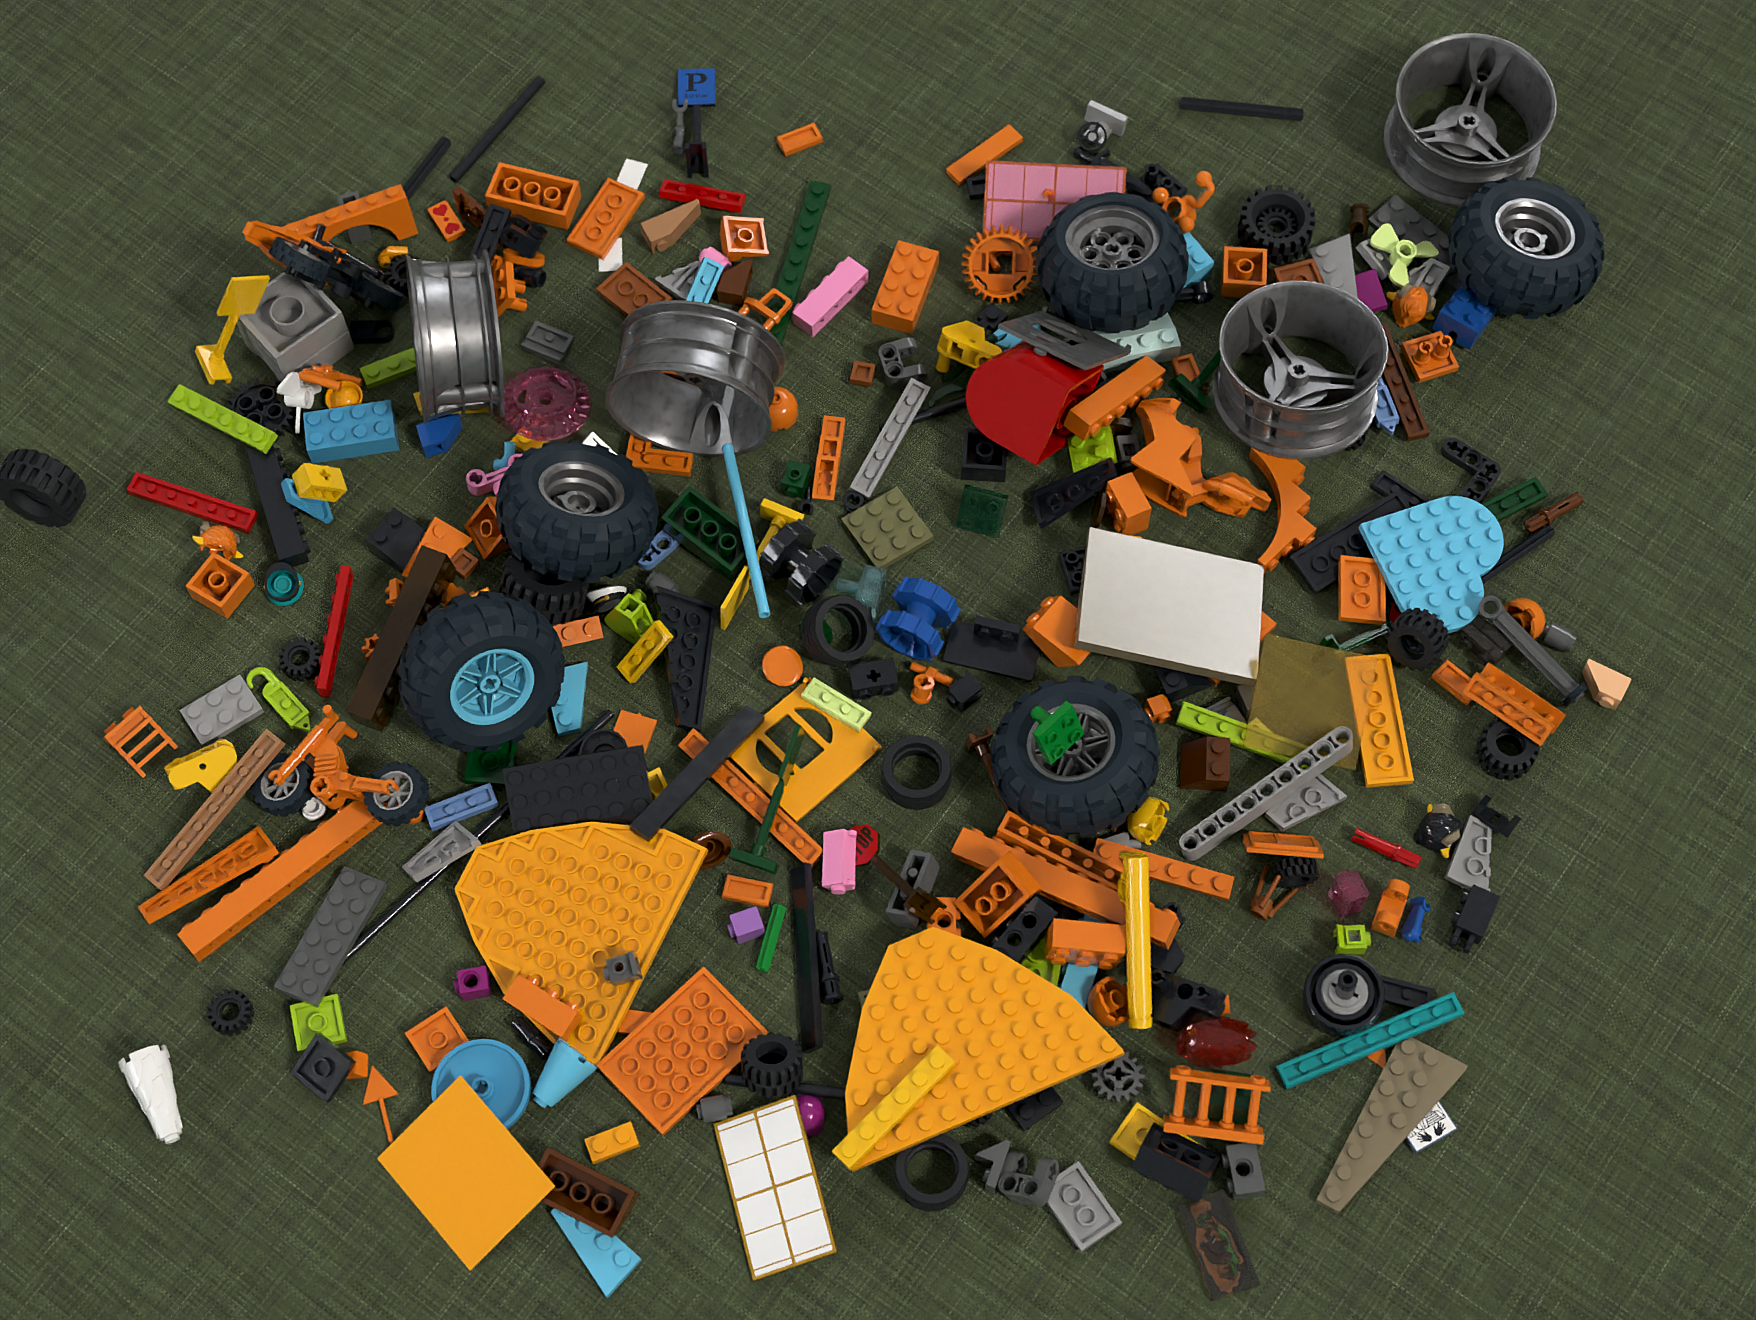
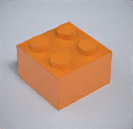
M1224 246L1221 260L1220 297L1243 298L1250 292L1266 286L1267 249Z
M1130 472L1108 481L1105 491L1107 493L1105 511L1107 514H1111L1115 530L1121 534L1131 536L1148 529L1152 508L1133 473Z
M213 552L185 587L191 598L228 619L255 584L247 571Z

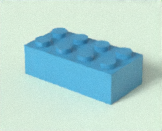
M391 400L303 413L306 449L312 464L399 450L396 415Z

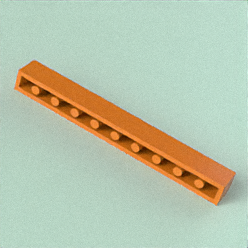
M354 800L348 806L341 807L336 812V815L329 820L322 821L312 833L302 836L295 846L280 853L279 858L272 863L264 865L259 870V873L252 878L244 880L238 889L224 895L218 904L204 910L201 916L194 922L184 925L177 935L198 962L202 961L383 822H379L367 810L364 801Z
M962 828L951 850L955 860L985 872L999 858L1011 851L1042 886L1035 894L1101 922L1126 925L1125 904L1119 900L1118 892L1112 890L1111 886L1102 881L1095 883L1081 872L1074 874L1069 872L1068 868L1062 864L1055 863L1053 865L1038 854H1034V856L1026 854L1023 848L1013 845V847L1007 846L1003 840L994 836L988 838L984 836L982 831L976 828H971V830ZM1150 902V941L1168 950L1180 926L1179 919L1176 917L1177 914L1166 908L1162 911L1155 908V905Z

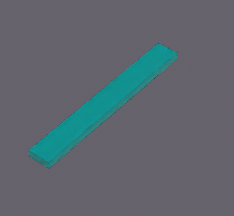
M1452 992L1375 1024L1362 1033L1344 1037L1277 1065L1276 1070L1285 1089L1288 1090L1460 1018L1465 1013L1455 993Z

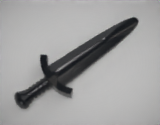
M1082 147L1075 148L1073 152L1075 158L1082 159L1092 166L1119 167L1106 159L1111 156L1108 149L1098 153L1095 157L1085 152ZM1126 171V188L1142 195H1152L1153 192L1147 185Z

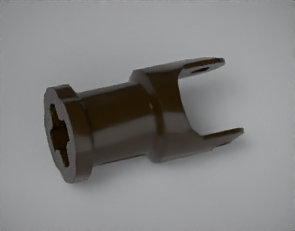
M1355 203L1350 207V212L1352 213V220L1349 222L1351 241H1353V234L1356 232H1364V238L1367 239L1369 226L1367 214L1370 210L1367 204Z

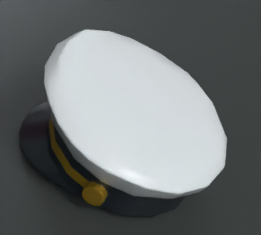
M612 585L587 592L586 597L593 603L595 608L592 617L603 615L613 609L626 596V587Z

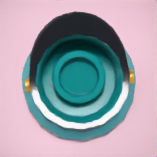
M277 562L272 564L265 575L264 591L268 600L277 606H287L300 598L304 588L301 575L288 563Z

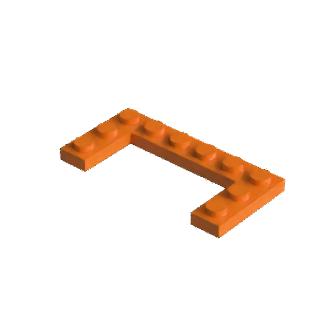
M660 371L672 378L685 379L674 371ZM630 433L626 457L633 461L632 466L634 468L642 469L644 472L690 477L694 459L693 453L651 449V442L643 441Z

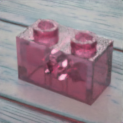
M1356 869L1350 872L1344 870L1338 873L1328 892V896L1341 919L1361 911L1370 895Z

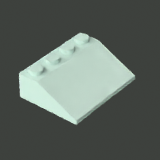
M1168 313L1156 321H1150L1149 325L1134 331L1126 330L1113 334L1097 330L1092 331L1123 347L1127 344L1132 346V351L1129 355L1102 364L1104 366V373L1128 369L1146 355L1156 363L1170 361L1172 358L1179 357L1181 344L1176 328Z

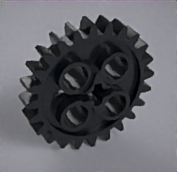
M267 377L264 378L263 382L256 378L255 384L248 380L246 388L239 385L241 391H233L235 398H228L230 405L226 406V408L255 423L259 422V425L275 432L277 435L280 434L284 437L283 430L291 431L289 423H296L293 417L296 416V407L286 406L284 395L277 393L280 383L278 384L276 379L269 383Z

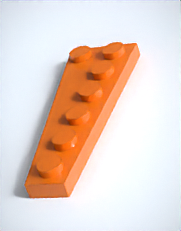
M258 826L139 905L138 909L146 921L151 924L255 866L270 862L279 852L260 826Z

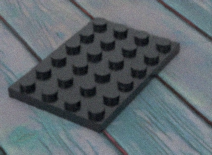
M643 744L502 769L514 835L535 829L585 822L630 825L653 802Z

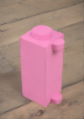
M838 829L824 832L822 886L833 894H845V891L855 889L857 831Z

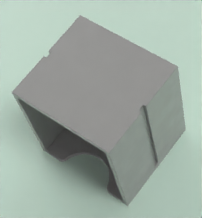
M285 272L268 283L255 314L240 315L237 321V326L245 345L255 356H260L267 363L280 383L290 372L299 373L302 369L310 368L312 365L320 366V363L332 365L355 349L344 316L339 308L322 290L315 288L314 284L296 279Z

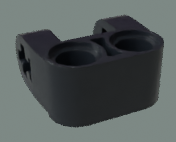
M514 214L510 217L508 224L502 229L500 239L506 246L527 258L533 259L548 232L541 225L532 222L522 215ZM516 221L520 222V227L515 226L513 223ZM507 233H510L511 235H513V237L511 239H508Z

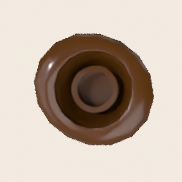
M700 832L691 840L709 850L699 870L709 869L720 864L731 851L732 843L729 837L722 832Z

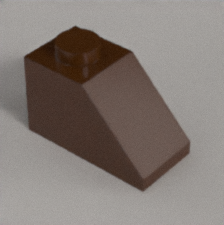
M748 259L722 273L720 281L715 286V293L718 294L719 303L740 307L744 305L743 302L746 299L753 275L752 260Z

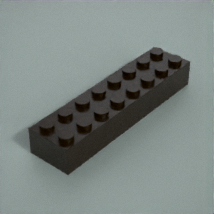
M423 545L421 546L346 709V712L358 724L382 732L384 727L389 725L391 711L394 706L398 705L401 698L398 688L401 677L398 672L402 651L408 648V636L416 625L422 627L428 620L427 613L436 606H440L441 603H444L447 597V588L456 578V567L447 554Z

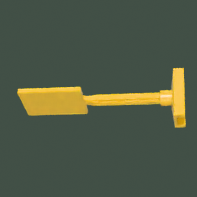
M269 275L231 277L217 310L218 316H229L218 343L215 345L197 346L195 349V354L210 385H214L216 380H225V383L231 382L232 376L224 361V351L240 315L255 314L270 280Z
M764 498L760 505V517L771 521L768 532L756 551L758 561L761 557L760 553L764 551L772 536H775L787 523L795 522L799 518L803 521L805 515ZM744 566L720 607L721 629L723 630L727 628L749 589V579L751 577L748 566Z

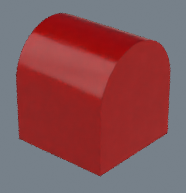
M1022 340L984 362L973 372L966 389V404L973 423L981 433L1037 466L1068 444V437L1075 435L1063 426L1068 412L1093 393L1104 366L1099 365L1084 370L1048 352L1046 356L1038 355L1034 352V345Z

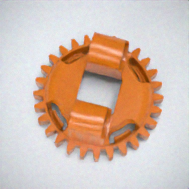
M1003 224L1000 225L999 230H996L995 226L992 225V231L989 232L985 227L984 235L976 232L978 239L970 238V242L973 245L965 246L969 253H962V257L967 259V261L961 262L962 266L967 267L962 270V274H968L969 276L964 281L972 282L969 285L970 290L975 287L977 288L975 291L976 296L980 292L983 293L982 300L990 296V303H993L994 298H998L999 304H1001L1002 298H1005L1007 303H1010V297L1013 296L1017 301L1018 293L1025 296L1024 288L1032 289L1029 282L1036 283V279L1032 276L1038 275L1037 270L1034 269L1036 268L1034 260H1036L1037 254H1033L1037 250V246L1030 247L1033 240H1025L1027 237L1026 232L1020 236V228L1012 232L1011 225H1009L1007 230H1004ZM989 251H1012V274L989 273ZM974 275L979 276L986 283V290L984 289L985 286L978 279H975ZM1026 276L1027 279L1022 280L1016 286V290H1013V285L1017 283L1021 279V277Z

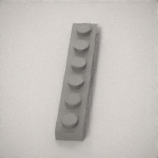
M913 378L910 379L849 488L850 491H856L864 498L870 499L930 392L931 387Z

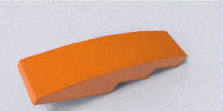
M826 415L823 417L812 499L834 501L846 418Z

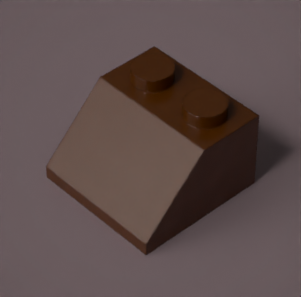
M1203 737L1181 744L1180 789L1226 792L1230 781V738Z

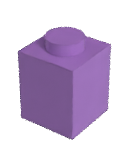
M757 906L729 915L730 924H727L730 937H736L738 944L764 936L765 930Z

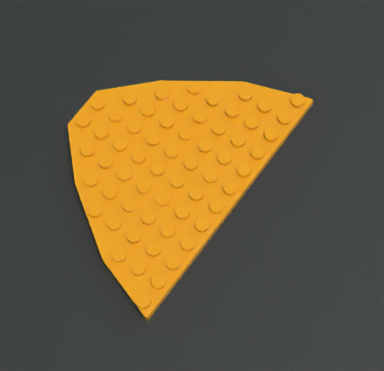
M931 927L893 943L887 948L862 1007L845 1091L848 1134L937 1045L955 1061L956 1065L851 1170L854 1172L1124 1055V1051L1072 995L998 950L936 927Z

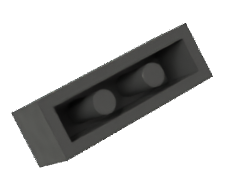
M910 850L900 876L914 889L920 887L930 893L940 866L931 853ZM896 886L886 913L894 925L916 929L920 917L903 906L909 897Z

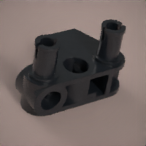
M1169 902L1161 910L1163 911L1166 908L1177 914L1176 917H1178L1180 922L1179 931L1186 918L1182 916L1180 906L1177 905L1175 907L1176 902ZM1175 938L1168 950L1150 941L1151 972L1155 969H1160L1164 973L1175 975L1185 959V955Z
M1155 969L1151 972L1154 976H1151L1152 1019L1159 1026L1179 1032L1197 1013L1217 1019L1224 1012L1226 995L1223 992L1208 987L1205 984H1199L1164 973L1160 969Z

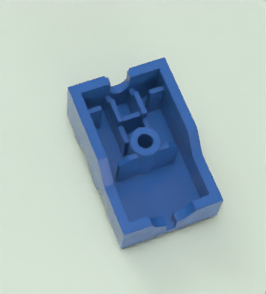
M1461 285L1452 295L1450 301L1440 310L1432 329L1437 332L1442 331L1443 335H1449L1450 331H1454L1457 334L1456 343L1470 350L1499 308L1491 304L1485 306L1476 300L1477 295L1472 290H1465Z

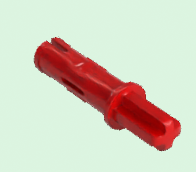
M1358 827L1355 830V834L1365 839L1363 840L1354 835L1351 839V842L1392 858L1393 862L1396 860L1412 868H1417L1421 861L1420 855L1402 848L1401 844L1398 846Z

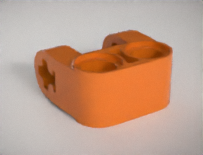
M1391 879L1386 889L1383 890L1370 930L1394 938L1410 890L1408 883L1398 879Z

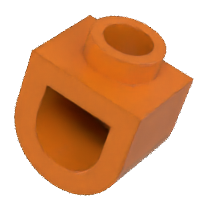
M1165 694L1147 699L1143 711L1150 716L1152 723L1158 722L1161 724L1171 719V715L1174 712Z

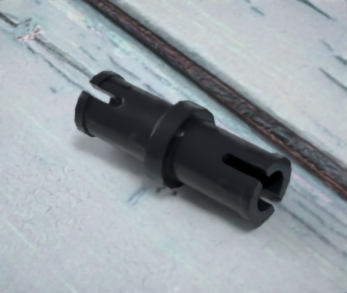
M523 1016L517 1017L516 1020L520 1025L513 1021L511 1027L524 1039L523 1043L527 1047H531L540 1056L541 1060L548 1059L549 1056L543 1049L550 1054L553 1048L541 1037V1032L538 1029H534Z

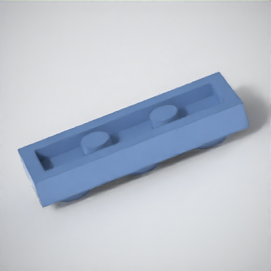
M491 783L427 806L424 810L432 831L451 825L455 820L459 822L496 808L499 804Z

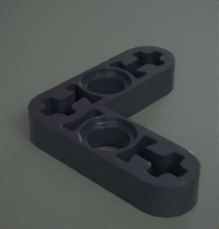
M1457 438L1446 439L1441 449L1442 455L1447 460L1474 475L1459 496L1466 498L1471 496L1473 497L1472 500L1481 503L1497 481L1501 472L1500 465ZM1454 446L1456 448L1455 450H1453L1452 452L1448 450L1449 448ZM1463 451L1464 453H1463L1462 457L1460 458V457H1459V454H1461V452ZM1472 456L1477 460V463L1469 464L1465 458ZM1492 469L1493 473L1487 479L1484 478L1486 472ZM1473 484H1482L1484 491L1478 492L1474 490Z

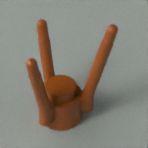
M1267 864L1264 865L1254 897L1249 904L1251 907L1250 913L1263 921H1266L1267 917L1272 919L1274 914L1298 891V888H1293L1272 907L1273 902L1269 898L1281 879V876L1277 875L1265 896L1259 898L1269 868Z

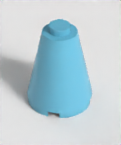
M559 1037L532 1092L535 1095L533 1100L543 1108L547 1105L553 1107L598 1067L585 1060L586 1057L573 1047H569V1043Z

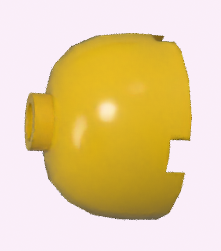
M1148 797L1135 814L1129 813L1126 816V824L1131 836L1147 845H1151V840L1156 841L1167 823L1168 818L1164 817L1165 810L1169 811L1168 803L1154 797Z

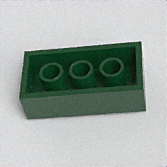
M688 486L661 517V529L731 581L747 563L739 523L692 487ZM753 534L755 548L757 551L760 539Z

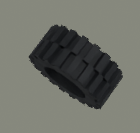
M1268 185L1264 192L1259 188L1255 191V196L1251 193L1247 198V202L1244 201L1238 224L1237 235L1240 238L1239 243L1241 247L1267 249V264H1270V260L1275 261V265H1281L1282 260H1285L1288 264L1292 262L1293 256L1299 259L1302 256V252L1305 253L1308 249L1316 222V217H1314L1315 210L1314 207L1310 208V200L1306 199L1303 201L1304 194L1300 191L1297 195L1294 194V188L1289 187L1288 191L1283 190V185H1277V189H1272V185ZM1275 208H1279L1278 212H1282V209L1286 210V215L1288 213L1292 214L1291 218H1295L1296 230L1290 237L1273 238L1260 232L1256 223L1259 217H1262L1263 212L1267 213L1269 209H1272V212H1274Z

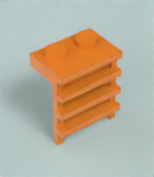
M141 706L137 709L131 707L122 715L124 720L117 725L114 722L104 731L106 736H104L103 740L108 745L111 744L131 767L144 778L146 774L140 768L167 744L174 750L178 746ZM149 723L155 730L126 754L121 747ZM159 733L164 738V741L136 764L131 757Z

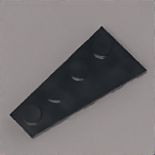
M1112 458L1105 459L1030 492L1040 528H1045L1105 488L1108 481L1117 478L1118 474Z

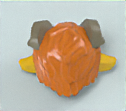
M1407 283L1397 292H1387V297L1393 302L1391 309L1396 319V324L1399 327L1405 328L1406 326L1414 325L1423 318L1428 321L1434 319L1431 313L1434 312L1436 299L1427 293L1425 288L1421 286L1415 287Z
M202 522L200 536H192L193 540L199 544L201 551L204 546L210 548L209 554L223 551V555L227 560H230L232 557L236 559L243 557L237 551V544L240 543L239 536L227 526L213 525L210 527L209 522Z

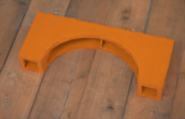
M401 184L282 226L312 239L318 223L326 226L322 239L327 241L344 230L361 225L385 227L396 235L398 241L418 234L408 199Z

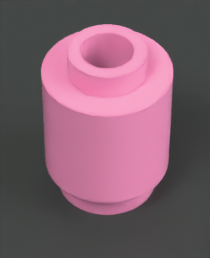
M713 247L703 249L699 255L700 263L706 256L723 265L724 268L720 276L731 268L729 259Z

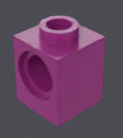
M486 966L457 971L458 979L454 980L456 994H460L463 1001L492 996L489 972ZM469 981H478L476 986L472 988L466 987Z

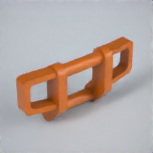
M772 289L759 301L747 297L738 313L744 316L750 310L760 313L767 318L762 326L769 331L774 324L777 325L781 321V318L792 307V301L777 289ZM775 296L785 302V305L777 314L765 306Z

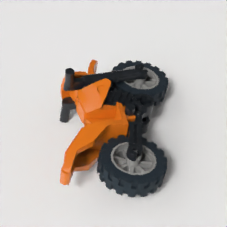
M247 221L242 231L245 239L258 246L272 261L286 268L284 271L286 274L314 284V287L319 290L331 284V290L346 299H349L351 296L368 308H372L374 302H377L383 307L398 311L405 296L386 283L389 275L350 254L347 250L340 248L332 242H328L326 239H322L326 229L324 224L318 223L314 237L311 239L283 227L269 225L260 221Z

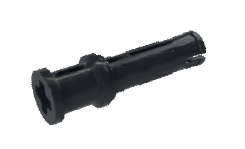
M819 931L816 932L817 959L821 973L819 985L822 986L824 995L822 1002L824 1005H833L842 1002L844 997L843 994H840L838 984L840 977L834 970L828 932Z

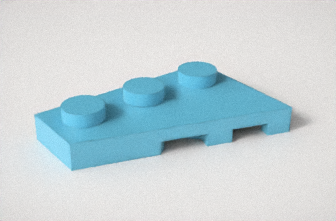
M588 662L565 667L564 682L561 683V695L556 706L551 707L558 737L581 732Z

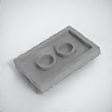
M241 675L234 677L180 710L203 748L264 713Z
M1079 1161L1057 1176L1050 1198L1046 1204L1080 1253L1122 1225L1119 1217Z

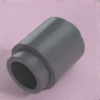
M652 572L645 582V586L648 587V591L654 594L653 588L656 586L679 593V584L662 572Z
M1553 622L1552 626L1547 624L1541 637L1545 638L1543 643L1562 652L1564 650L1570 652L1577 638L1576 635L1572 634L1573 631Z
M723 1094L700 1099L701 1104L696 1105L698 1118L704 1119V1123L728 1119L727 1116L733 1115L730 1096L724 1097Z

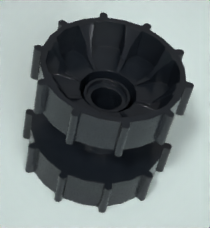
M799 518L795 522L787 523L775 536H772L764 551L760 553L759 565L760 570L773 582L791 573L792 576L788 578L789 582L784 592L802 607L811 601L814 602L819 595L830 587L829 585L837 574L841 572L840 568L845 558L828 543L818 549L815 548L811 553L809 550L813 547L812 544L816 533Z

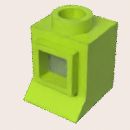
M1337 924L1333 931V937H1337L1338 942L1335 955L1342 953L1352 955L1364 954L1367 946L1371 945L1370 932H1365V925L1343 926Z

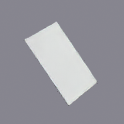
M626 159L617 181L637 190L648 164Z
M622 238L617 239L604 260L599 259V272L616 271L622 266Z

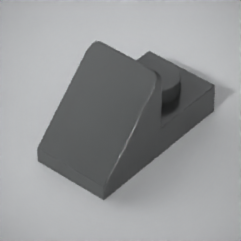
M1005 1140L975 1154L974 1160L976 1162L992 1167L986 1168L982 1182L986 1183L985 1191L995 1194L1006 1156L1011 1147V1141Z

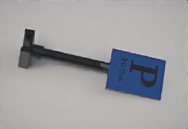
M715 68L678 70V107H683L684 99H687L689 103L687 108H693V142L685 143L688 178H692V174L704 173L705 178H709L706 142H701V108L716 107Z

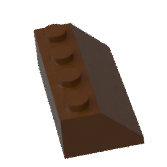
M547 1147L538 1165L555 1185L541 1202L611 1238L615 1236L627 1220L640 1195L639 1192L553 1148Z

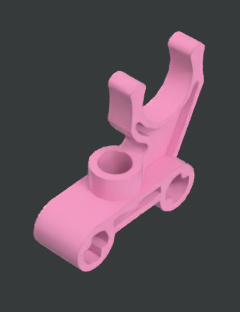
M522 454L512 455L508 459V467L486 475L479 469L469 471L466 476L469 492L472 495L480 496L494 491L497 497L503 475Z

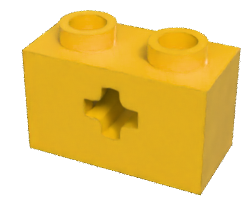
M303 463L292 475L299 498L336 502L347 491L340 468Z

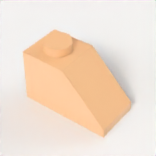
M1588 659L1582 674L1589 686L1593 699L1605 708L1616 710L1630 684L1631 678Z

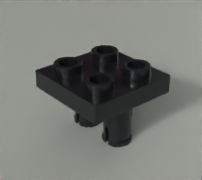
M1158 163L1156 165L1148 164L1145 168V174L1139 178L1152 192L1158 187H1163L1167 189L1169 197L1176 196L1182 198L1187 193L1188 188ZM1130 189L1127 191L1129 194L1144 197L1150 203H1156L1152 195H1142Z

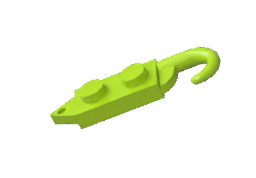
M257 667L251 670L246 678L248 687L250 689L253 688L252 679L256 675H263L268 680L262 692L265 700L292 730L296 728L310 732V712L283 682L266 667Z

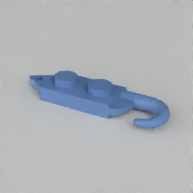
M1381 376L1377 386L1378 402L1374 421L1377 428L1381 427L1390 435H1393L1395 426L1399 423L1400 418L1387 385L1384 384Z

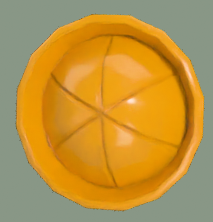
M339 381L342 382V389L338 391L329 388L325 395V403L329 409L361 404L363 399L361 388L351 381Z

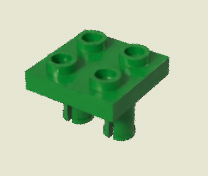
M1067 701L1052 714L1040 706H1036L1031 711L1032 719L1039 723L1032 734L1044 760L1050 765L1061 758L1085 734L1073 705Z

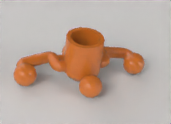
M1200 171L1196 175L1195 181L1197 185L1206 188L1198 199L1192 195H1185L1182 198L1176 196L1169 197L1167 189L1163 187L1154 189L1152 193L1154 202L1162 204L1161 207L1170 214L1174 223L1179 225L1183 233H1189L1193 230L1196 219L1195 209L1201 208L1215 191L1212 176L1208 171ZM1181 207V213L1174 218L1175 211Z

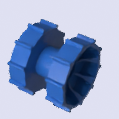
M905 576L892 595V598L895 599L898 605L897 608L903 611H891L888 609L885 616H881L875 630L878 631L881 641L893 648L896 653L899 652L911 657L915 661L918 659L931 662L933 657L939 654L944 644V641L941 640L938 634L939 631L933 627L948 629L951 623L954 624L961 608L958 607L955 601L956 598L943 590L940 585L937 586L925 581L921 577L917 579Z

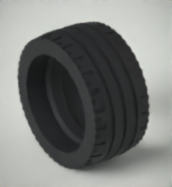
M836 595L816 602L808 609L801 623V637L807 652L816 661L830 666H839L856 661L869 650L874 639L875 630L870 612L862 602L851 596ZM830 609L841 612L851 625L852 641L850 647L845 652L833 649L824 636L823 620L825 614Z
M923 735L901 738L890 746L884 756L881 768L882 783L891 800L901 807L911 810L932 807L943 799L951 783L952 767L950 758L942 745L932 738ZM908 756H924L934 761L938 766L939 778L935 784L926 789H907L894 778L893 772L896 764Z
M945 1134L937 1135L897 1154L894 1165L896 1187L904 1200L919 1210L928 1212L944 1210L952 1206L962 1196L967 1187L969 1164L966 1154L954 1139ZM935 1149L944 1152L952 1159L955 1164L956 1176L954 1183L948 1190L940 1194L929 1195L919 1192L912 1187L908 1180L907 1167L915 1154L923 1150Z

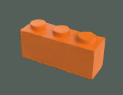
M518 975L503 997V1000L567 1041L583 1017L577 1012L579 1007L568 1000L564 1004L558 1000L560 995L548 987L545 991L538 987L540 982L530 975H527L526 978Z

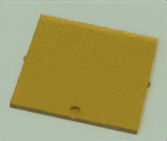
M1266 634L1256 684L1252 689L1254 694L1243 746L1295 757L1335 728L1344 726L1352 731L1353 749L1348 755L1333 764V766L1355 770L1365 719L1368 716L1367 709L1378 658ZM1346 739L1338 740L1339 743H1345L1348 741ZM1328 752L1319 753L1320 756H1326L1329 754Z

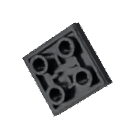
M1086 546L1058 552V559L1070 595L1080 593Z

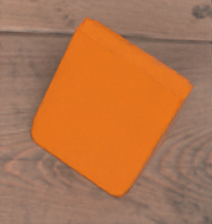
M357 1050L346 1053L357 1062L346 1079L367 1077L368 1054Z

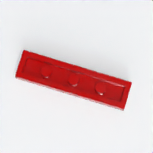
M667 179L664 180L659 190V198L685 203L698 199L701 206L728 210L729 212L741 213L746 202V194Z

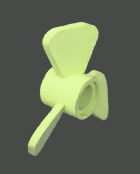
M1383 224L1370 239L1372 247L1391 253L1389 261L1393 267L1388 276L1391 282L1401 288L1409 283L1407 267L1414 257L1435 258L1439 254L1435 246L1429 241H1422L1417 245H1414L1409 240L1399 241L1390 224Z

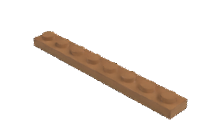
M266 728L143 876L158 889H165L285 746V743Z

